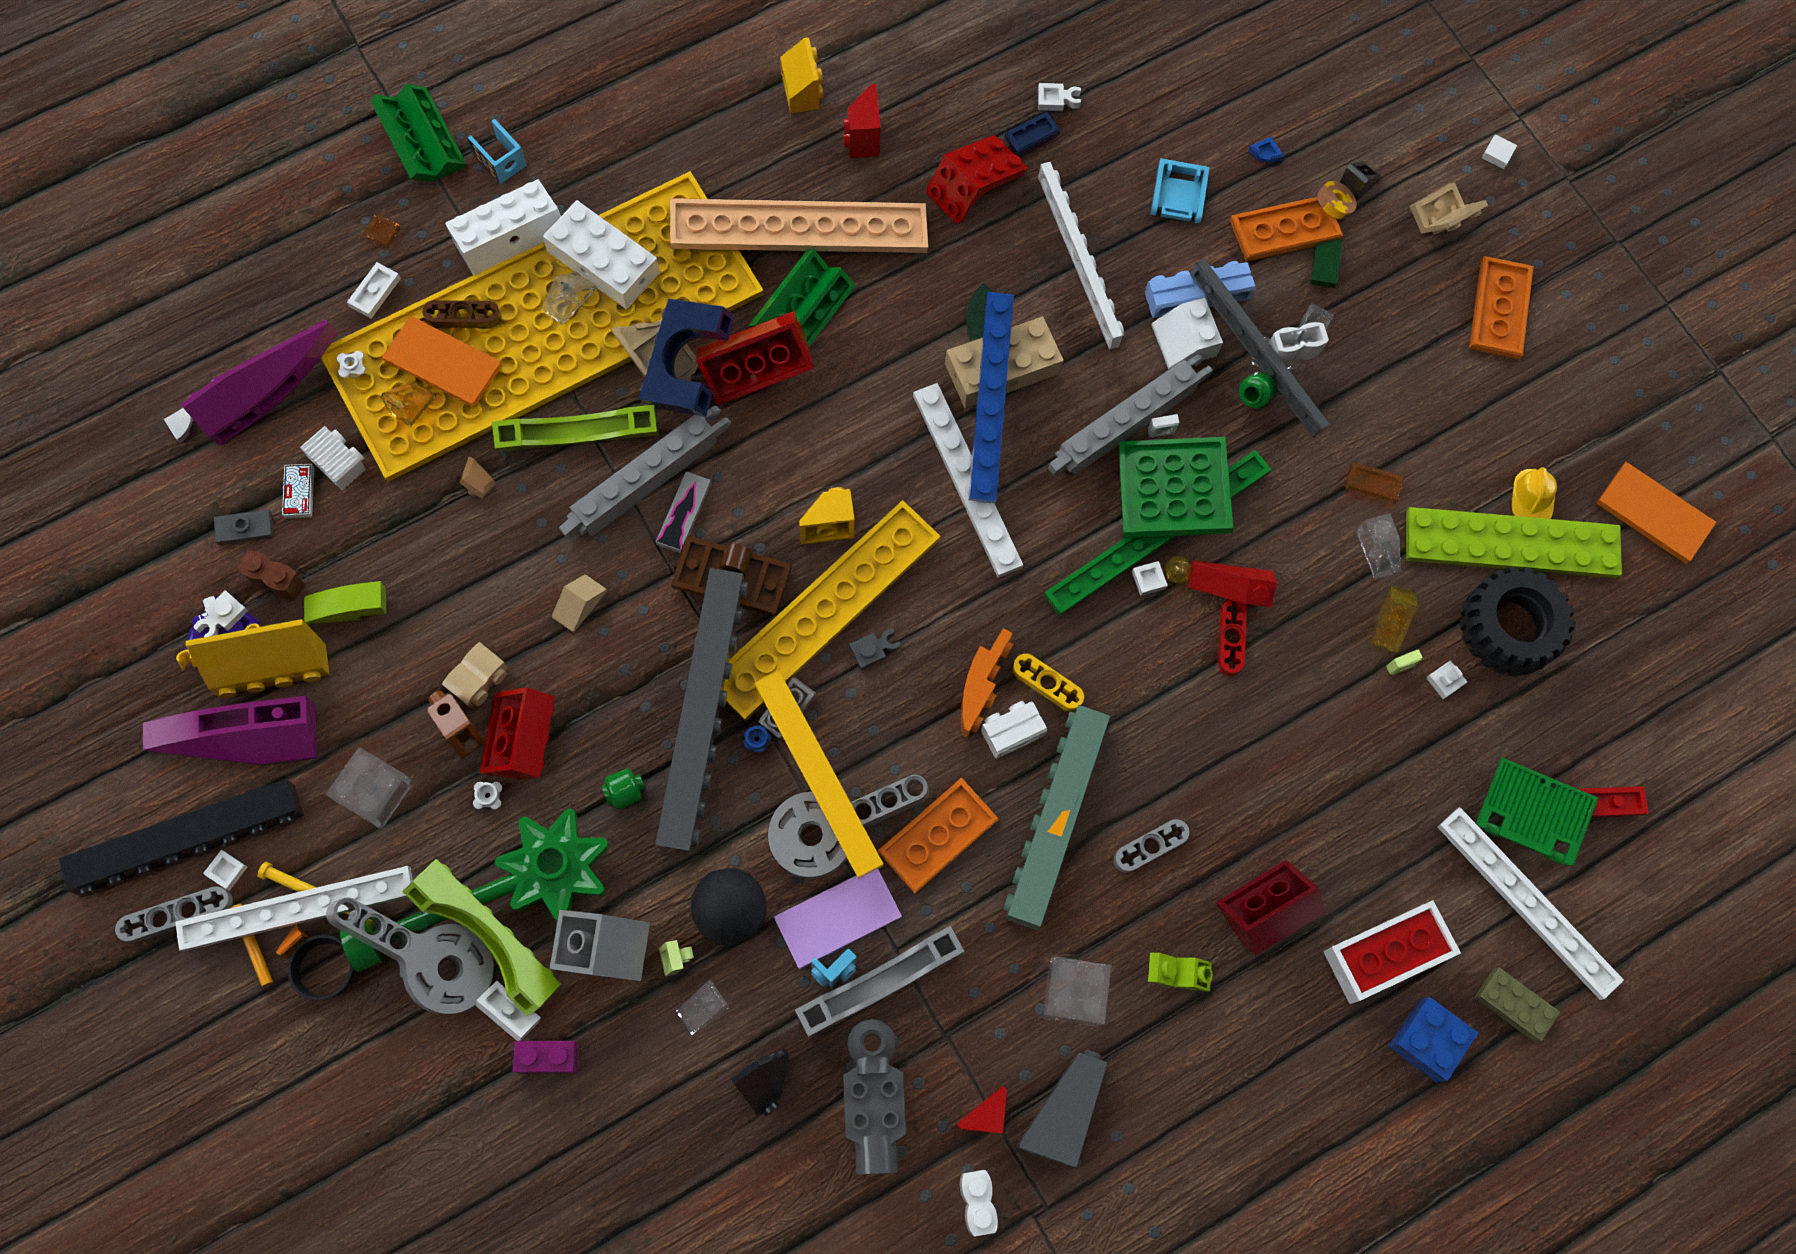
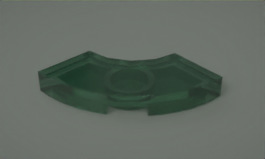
M985 282L972 295L967 307L966 330L970 341L983 338L987 292H993Z

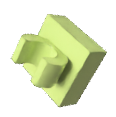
M677 940L665 942L659 948L665 977L677 974L683 969L682 963L689 962L690 959L694 958L692 948L685 947L679 949Z

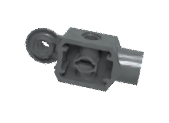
M868 1019L854 1026L848 1037L847 1046L849 1054L857 1066L843 1075L846 1139L855 1143L856 1175L898 1173L897 1140L906 1135L903 1072L889 1065V1061L896 1049L894 1032L884 1022ZM870 1035L878 1037L881 1043L879 1049L873 1052L868 1051L863 1044L864 1039Z

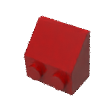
M871 84L848 107V118L843 119L844 148H849L850 158L880 156L881 126L876 84Z

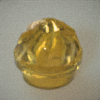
M1183 556L1171 558L1165 567L1167 578L1173 583L1181 584L1187 582L1192 573V566L1188 562V558Z

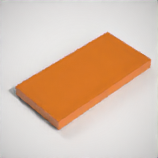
M1318 197L1231 215L1230 223L1246 262L1315 247L1317 243L1335 239L1342 240L1343 238L1337 219L1322 209L1318 202Z
M1483 256L1480 263L1469 349L1520 359L1523 356L1534 266Z
M413 316L409 317L382 356L384 362L475 408L503 366L501 361Z
M1625 462L1620 467L1596 502L1606 511L1685 564L1692 560L1716 524V521L1628 462Z
M960 778L884 844L877 853L908 888L916 894L996 824L999 818L972 788Z

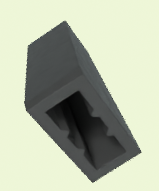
M1085 1050L1084 1054L1078 1053L1074 1056L1022 1135L1016 1148L1072 1168L1077 1167L1108 1063L1101 1060L1102 1055Z

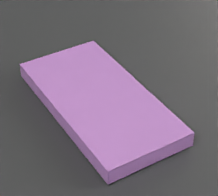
M878 869L860 879L854 876L774 916L799 970L810 965V961L814 957L819 960L902 918Z

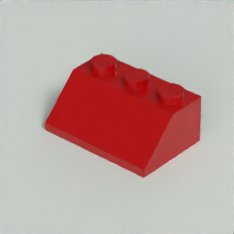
M529 687L495 693L480 774L522 780L540 778L544 766L545 747L549 739L550 720L554 712L555 696Z

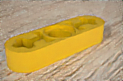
M1021 654L1015 659L1012 670L1017 679L1065 711H1076L1078 705H1082L1084 693L1080 687L1030 654ZM1026 662L1030 663L1029 669L1034 673L1038 669L1041 670L1036 681L1032 680L1034 674L1029 670H1026L1024 673L1020 671L1021 665L1019 663L1023 665ZM1044 676L1052 677L1056 682V686L1049 690L1043 688L1040 683L1041 678ZM1061 684L1064 685L1062 692L1067 695L1071 693L1076 694L1075 700L1077 703L1074 701L1070 704L1067 703V696L1061 692L1058 697L1054 695L1059 690Z

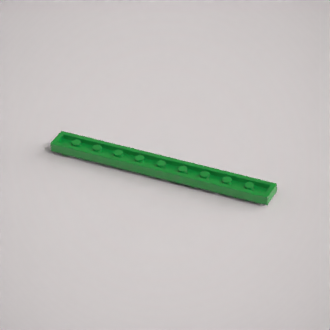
M1256 450L1228 468L1231 500L1270 474L1272 469ZM1177 536L1124 538L1048 589L1043 596L1056 613L1061 616Z

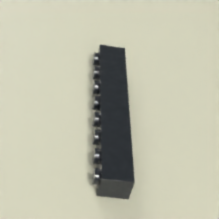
M284 779L60 857L59 863L66 891L79 897L90 896L97 893V889L107 885L108 887H114L124 884L127 878L135 875L138 877L150 875L155 872V868L164 865L167 867L178 865L186 857L192 855L198 857L209 854L212 848L220 845L224 847L235 845L240 842V838L249 835L251 837L263 835L268 832L269 828L277 825L279 827L291 825L296 822L295 819L304 816L296 787L288 779Z

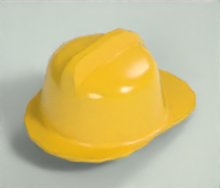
M1541 467L1538 470L1526 469L1515 477L1512 496V512L1514 516L1551 519L1554 511L1557 483L1555 478L1546 471V468Z

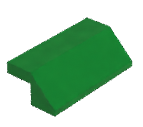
M405 84L396 97L375 94L370 100L411 180L433 182L465 168L467 164L426 87Z
M808 249L749 326L754 327L795 311L804 331L808 347H810L856 285L841 267H828L814 249Z

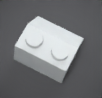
M1205 298L1180 304L1152 323L1153 331L1168 369H1171L1182 360L1188 361L1198 354L1202 356L1203 360L1217 357L1223 344Z

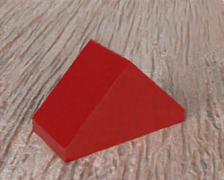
M1001 1086L960 1120L956 1127L959 1130L1003 1134L1007 1093L1005 1087Z

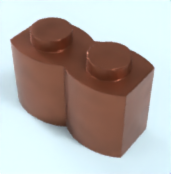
M247 551L237 567L253 585L261 589L272 590L275 595L284 600L295 601L305 586V583L292 568L283 563L272 562L266 555L257 551Z

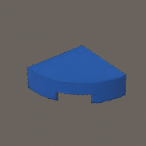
M1272 137L1251 145L1248 150L1253 157L1267 163L1280 162L1284 157Z

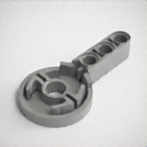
M910 775L850 803L856 814L858 809L863 806L871 808V815L867 819H860L863 827L866 829L922 804L929 796V788L923 777ZM912 784H921L923 792L920 795L911 796L908 793V789ZM803 792L788 798L773 814L768 829L769 846L777 862L791 874L809 879L821 878L838 870L846 862L847 857L819 804H805V802H817L813 793ZM887 795L897 797V803L894 807L886 808L882 805V801ZM808 826H818L823 834L821 841L815 846L805 845L802 842L803 830ZM836 846V848L830 854H827V852L829 853ZM813 857H814V861H812V862L796 861V863L794 864V862H795L796 859H797V860H803V861H810V860H813Z
M348 897L332 902L326 910V918L331 925L398 961L400 977H403L408 994L416 1004L429 1012L453 1014L468 1010L476 1004V1000L490 987L494 971L491 951L478 936L463 925L444 924L417 934L357 900ZM341 904L349 909L347 920H342L338 916L337 910ZM367 919L372 920L375 924V931L372 935L367 934L364 930V922ZM393 933L397 934L401 939L398 949L393 948L390 944V937ZM440 934H455V935H459V937H458V936H452V935L444 936V935H440ZM472 943L477 948L480 955H478L476 949L472 946ZM443 958L451 959L456 965V974L449 981L443 980L438 974V964ZM443 995H445V996H462L463 1000L461 999V997L447 998V997H444Z

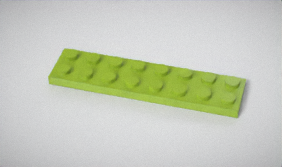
M1409 507L1406 510V561L1500 569L1516 567L1518 570L1525 567L1535 572L1618 579L1622 576L1620 525Z

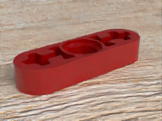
M1230 599L1226 600L1220 609L1218 669L1223 675L1232 677L1239 674L1245 664L1247 608L1245 604ZM1234 606L1235 611L1240 613H1237L1234 623L1229 624L1232 620V613L1227 610ZM1227 631H1235L1239 635V642L1235 644L1229 643L1225 638V633ZM1235 650L1233 662L1237 663V665L1231 669L1229 664L1225 662L1230 657V651Z

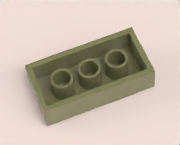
M1500 967L1491 971L1474 997L1533 1042L1543 1040L1560 1011Z

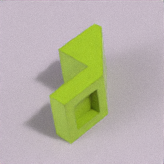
M1150 953L1148 982L1166 987L1210 991V983L1213 976L1211 970L1212 963L1198 958H1176L1163 953Z

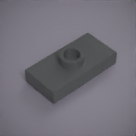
M270 510L214 517L215 542L218 545L273 538L272 512Z

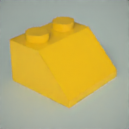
M835 487L829 489L828 492H823L799 521L801 545L854 538L855 519L850 489Z

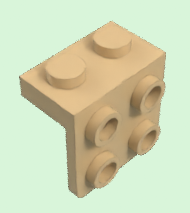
M1455 182L1414 203L1410 206V209L1421 234L1432 232L1434 235L1444 230L1449 232L1460 227L1462 220L1466 218L1470 220L1482 214L1481 209L1488 206V204L1484 200L1464 205Z

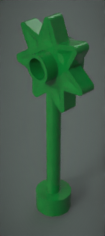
M566 809L549 830L528 817H521L518 823L523 848L498 856L495 859V865L509 873V875L471 890L473 896L482 905L514 892L510 905L518 912L544 901L554 919L558 921L559 910L570 911L575 895L596 897L605 895L606 888L590 868L609 850L610 844L605 838H579L578 817L572 809ZM421 911L396 923L414 933H418L449 920V918ZM367 919L364 922V930L367 934L372 935L375 928L370 920ZM340 930L345 954L357 973L385 961L384 953ZM393 933L390 937V944L401 940L400 937Z

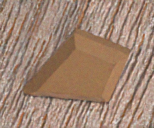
M469 457L467 459L460 484L468 489L469 495L473 497L478 496L482 499L495 487L496 482L474 458Z

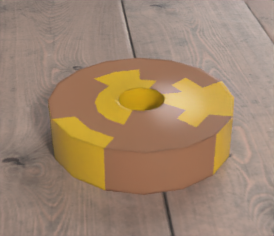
M1328 181L1318 191V202L1322 209L1330 216L1340 220L1346 219L1356 210V198L1342 183Z

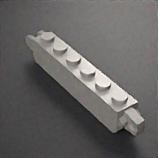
M1200 354L1188 361L1182 360L1063 442L1060 450L1055 454L1057 458L1050 462L1048 470L1054 477L1066 469L1069 472L1078 474L1117 447L1119 441L1127 440L1150 424L1152 418L1160 417L1190 396L1197 389L1198 384L1209 377L1214 370L1207 366L1198 373L1194 371L1193 368L1197 367L1203 360Z
M717 406L710 408L706 417L692 416L570 506L571 512L567 515L568 520L559 527L560 532L567 540L578 533H581V535L587 533L589 536L597 534L711 449L717 442L716 437L728 429L731 421L725 417L712 427L709 425L721 413Z

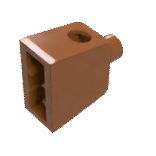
M436 691L429 696L428 701L431 706L427 709L428 713L446 740L462 759L485 744L484 739L451 694L445 695L443 691Z

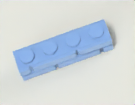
M1231 261L1225 264L1224 267L1219 268L1210 266L1236 301L1251 299L1255 291V284L1247 262L1238 263L1237 261ZM1181 271L1175 276L1165 278L1163 275L1156 276L1148 281L1145 290L1152 318L1161 317L1180 304L1202 298L1206 299L1209 307L1213 306L1190 276L1189 271Z

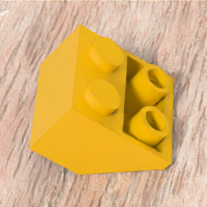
M809 37L803 38L780 57L781 74L790 114L819 109V99L823 98L821 68H817L816 64L818 62L816 47H811Z

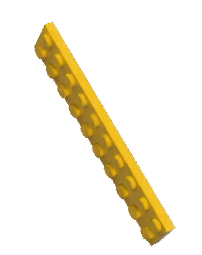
M902 500L729 659V663L733 664L731 679L725 680L724 691H728L726 703L744 721H747L765 704L755 686V682L779 670L787 683L940 540L941 536Z

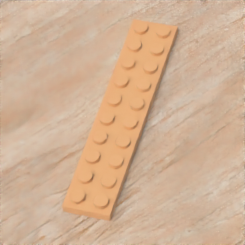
M670 199L671 249L807 251L808 249H814L815 251L927 253L926 203Z

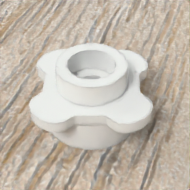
M355 351L353 354H339L337 357V361L340 363L339 375L343 378H356L363 375L366 370L362 362L364 359L363 353Z
M477 782L475 784L473 806L476 809L480 810L483 807H491L496 810L501 806L499 796L502 791V785L499 782H493L492 784ZM487 793H490L489 798L485 797Z

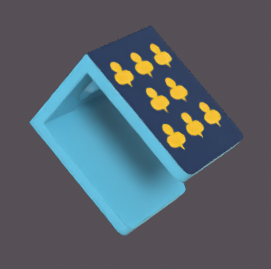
M493 119L491 123L496 138L509 151L507 154L494 161L471 135L467 139L473 155L498 183L502 184L526 167L527 164L519 144L496 119ZM514 160V164L510 168L505 169V166Z

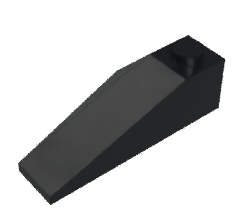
M785 1048L778 1053H773L769 1057L765 1056L756 1060L731 1078L734 1085L757 1115L763 1112L767 1116L780 1106L777 1101L782 1098L789 1054Z

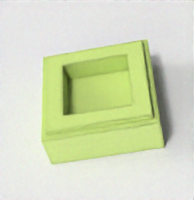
M1418 649L1395 658L1386 667L1390 675H1395L1415 667L1423 657Z

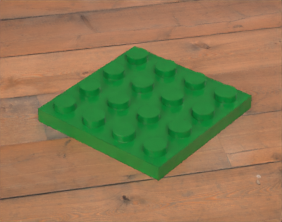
M1225 437L1119 441L1124 538L1233 533Z

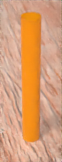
M236 904L231 908L242 906V904ZM255 935L242 937L261 986L271 985L273 980Z

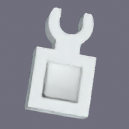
M1039 83L1038 110L1063 111L1064 105L1074 109L1080 108L1081 99H1074L1072 97L1080 96L1081 88L1071 87L1068 90H1064L1063 84Z
M225 590L205 609L210 616L207 619L199 620L194 625V629L200 633L204 628L210 627L209 632L204 637L218 635L219 629L222 626L228 631L248 610Z

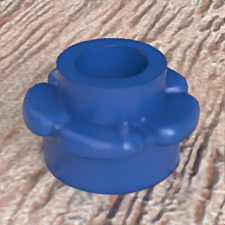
M763 726L750 727L744 733V745L748 750H754L757 753L762 752L771 742V736ZM759 737L760 740L755 741L754 738Z

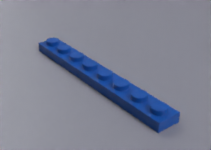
M987 292L968 499L970 501L995 503L997 500L1014 301L1013 294Z

